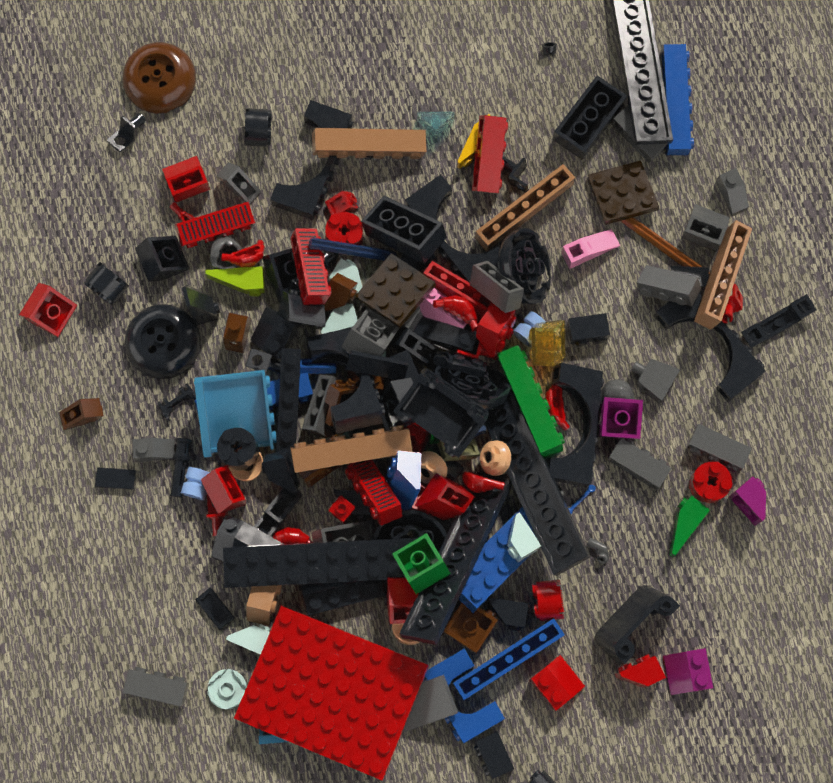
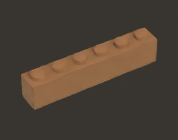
M314 128L312 132L313 155H318L319 158L337 155V158H346L348 156L366 158V156H373V158L381 159L385 156H392L393 159H401L403 156H410V159H420L427 152L426 130Z
M562 164L479 228L475 233V239L488 252L511 232L515 231L572 187L575 177Z
M735 220L727 228L719 247L694 322L710 330L722 321L752 231L751 227Z
M403 425L393 426L392 430L385 432L384 428L372 430L373 434L365 435V432L353 433V437L350 438L340 435L333 437L334 440L326 441L323 438L314 440V444L306 445V442L295 443L294 447L290 448L294 472L395 456L397 451L413 452L409 429L404 428Z

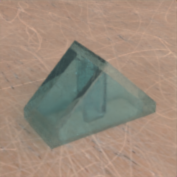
M417 112V122L437 139L454 122L455 112Z

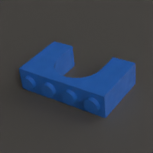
M464 648L428 669L423 682L444 675L449 687L454 678L474 667V664ZM494 701L475 713L464 714L458 712L444 719L447 724L452 723L455 729L452 733L457 742L461 740L462 743H465L505 718Z

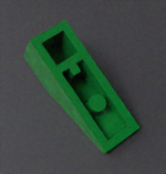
M692 495L688 499L684 497L677 506L680 509L676 515L669 554L672 558L676 556L710 511L709 508Z

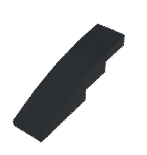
M283 488L253 527L272 537L297 505L303 494L298 490L292 493Z

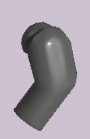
M590 537L586 546L595 550L597 561L600 564H605L609 560L607 546Z

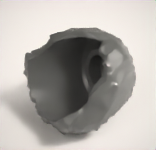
M230 237L217 239L210 247L211 266L214 269L238 268V265L221 261L222 253L231 254L241 250V246Z
M621 379L608 381L601 390V407L604 397L635 399L629 383Z

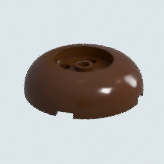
M154 42L143 45L130 55L123 69L122 82L126 95L135 106L150 113H168L177 107H181L189 100L196 85V71L190 57L182 49L169 43ZM156 62L155 66H149L150 63ZM167 67L169 69L174 68L171 72L166 71ZM145 77L150 78L149 82H143L145 80Z

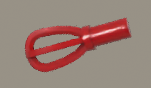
M175 202L170 205V208L178 215L182 222L185 221V217L188 219L195 218L186 211H183Z

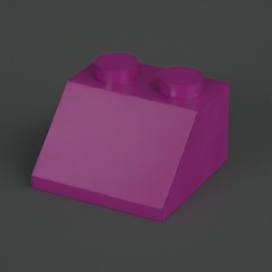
M604 397L600 413L598 436L640 439L643 400Z
M752 476L734 491L729 498L749 521L756 526L765 520L766 490L764 489L763 482Z
M706 648L663 656L670 695L713 688Z

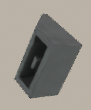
M695 204L681 238L717 252L727 230L730 217Z

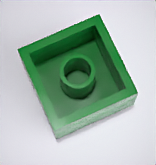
M427 533L392 553L415 594L451 574Z

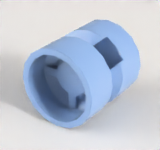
M530 311L523 319L524 323H519L513 330L514 335L528 347H532L538 340V335H543L549 328L542 317Z
M188 467L185 476L188 481L183 483L180 493L198 500H205L207 491L201 479L210 472Z

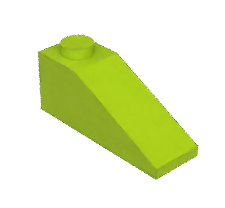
M262 266L205 270L208 279L244 294H249V296L257 297L261 293H265L264 270Z

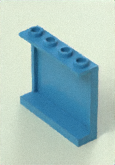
M265 370L194 378L204 458L212 457V453L217 452V443L220 436L225 430L231 428H243L253 435L259 447L270 446L271 450L274 449L273 443H277L276 431L271 430V425L275 424L274 413L269 412V406H273L271 394L267 395V388L270 387V378L265 376Z

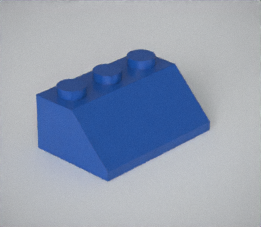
M397 451L395 458L391 459V466H388L387 474L384 476V479L401 503L402 510H411L420 492L421 453Z

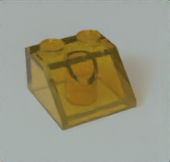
M565 320L537 323L530 329L529 339L532 340L530 359H532V365L556 366L566 357Z

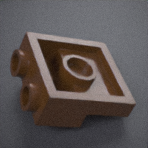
M351 377L346 382L336 380L335 384L329 385L325 398V403L330 405L325 421L326 424L334 426L331 417V406L338 405L349 399L359 388L360 380Z
M461 603L443 632L477 653L498 619L495 618L496 614L489 609L484 611L479 607L472 613Z

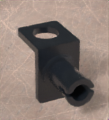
M137 113L130 120L122 116L120 118V129L109 137L107 142L118 152H122L135 141L136 129L146 123L145 117L141 113ZM117 137H121L125 140V143L118 145L114 140Z
M503 156V169L510 173V184L524 193L529 191L528 185L518 179L527 167L526 159L523 157L516 164Z
M253 348L250 350L245 364L246 367L257 371L265 370V373L267 370L280 374L281 362L271 359V354ZM255 355L261 356L258 366L252 363V358Z

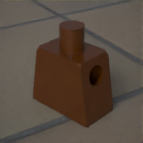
M229 313L223 337L225 350L244 353L252 320L250 317Z

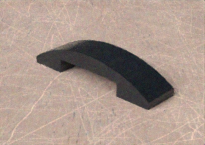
M806 294L775 314L743 330L741 334L749 347L753 348L795 325L817 311V309Z

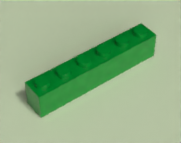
M517 345L497 353L500 366L507 382L511 385V389L515 394L540 454L547 458L562 452L565 440L562 433H557L556 431L557 422L554 416H550L548 410H550L549 404L540 395L543 392L539 382L535 384L533 379L535 373L531 366H527L526 361H528L525 351H521Z

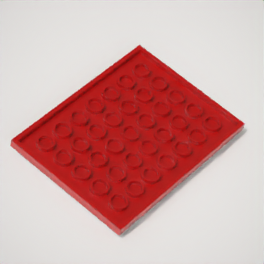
M281 606L234 719L383 781L429 665Z

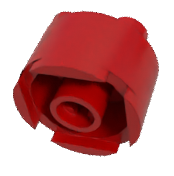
M339 212L331 215L325 227L327 240L362 245L364 239L363 225L357 215L350 212Z
M706 462L692 473L689 485L690 491L699 501L705 503L718 502L729 493L732 487L731 474L719 462ZM713 480L714 483L713 485H708L707 482Z
M560 579L537 581L535 585H532L533 596L538 601V604H534L535 616L537 619L540 618V621H549L553 618L555 620L564 619V614H560L564 612L562 590L560 586H557L561 585Z

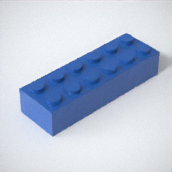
M522 507L516 514L520 512V514L528 524L529 528L535 535L533 528L528 520V517ZM515 515L484 544L459 597V600L472 613L531 556L529 555L517 562L508 552L507 544Z

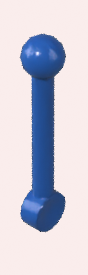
M589 485L588 490L568 508L570 514L590 493L595 491L594 485Z

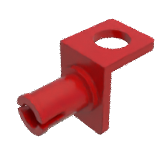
M736 284L733 285L732 295L729 297L722 318L723 323H728V318L732 322L733 313L743 310V296Z
M478 339L474 354L457 350L454 355L461 354L470 359H478L480 355L494 360L497 359V354L494 358L491 357Z
M207 494L208 514H206V518L212 519L213 536H216L217 530L223 522V517L228 515V511L218 514Z

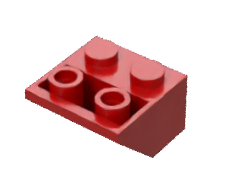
M197 156L162 169L175 203L211 190Z
M492 303L478 323L476 337L488 354L494 358L498 352L501 353L504 349L505 341L511 339L514 333L512 327L517 318L515 317L516 310L505 313Z
M228 465L212 470L201 479L218 514L246 505V499Z
M436 472L415 506L444 521L463 514L474 499V496L463 486Z
M406 577L387 578L388 619L390 624L405 623L419 594H415Z
M649 654L636 659L637 664L633 666L631 663L617 668L619 672L615 674L616 678L642 688L666 678L656 656L650 657Z

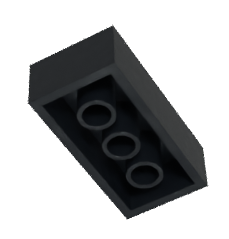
M597 75L556 128L552 140L583 160L612 122L613 118L624 106L627 95Z
M383 196L361 221L366 236L423 264L426 263L447 238L442 222L387 196Z

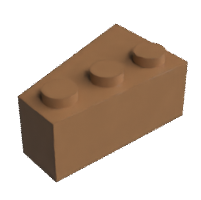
M282 585L255 586L251 588L246 605L247 621L270 626L272 615L277 608V595H280Z

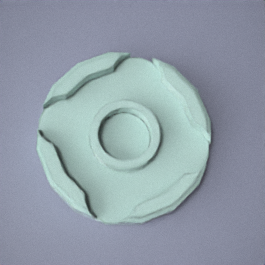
M231 669L220 670L209 680L208 696L217 707L233 709L239 706L247 688V683L244 677L237 671Z

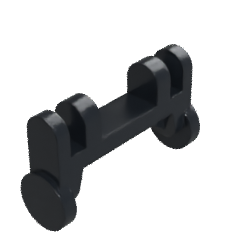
M188 383L185 384L188 389L187 391L183 387L179 388L182 394L170 402L165 397L163 399L165 402L164 406L160 402L157 403L168 422L171 421L169 417L174 406L185 399H196V393Z

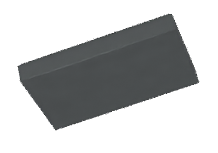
M444 675L422 682L404 727V732L458 713Z

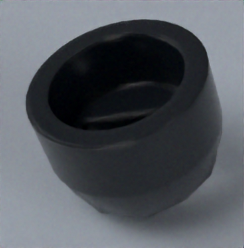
M547 42L542 44V52L546 57H549V54L552 56L556 54V43Z

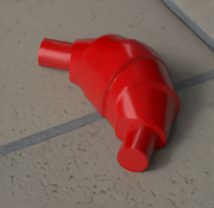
M258 240L256 244L237 252H232L231 254L222 253L221 261H227L239 267H253L263 258L264 242Z
M453 295L443 297L440 300H433L434 308L442 307L452 315L462 319L465 323L470 324L472 331H477L478 318L475 307L467 298Z
M552 385L545 393L544 398L550 407L548 413L550 416H554L557 425H560L563 431H566L570 426L565 421L563 391L560 387Z
M463 472L462 474L464 485L473 493L486 492L494 488L503 490L504 482L470 472Z
M285 527L276 531L272 536L283 544L313 543L310 540L311 537L298 528Z

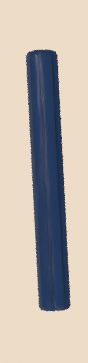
M311 238L309 240V248L383 261L391 253L396 256L395 251L319 238Z

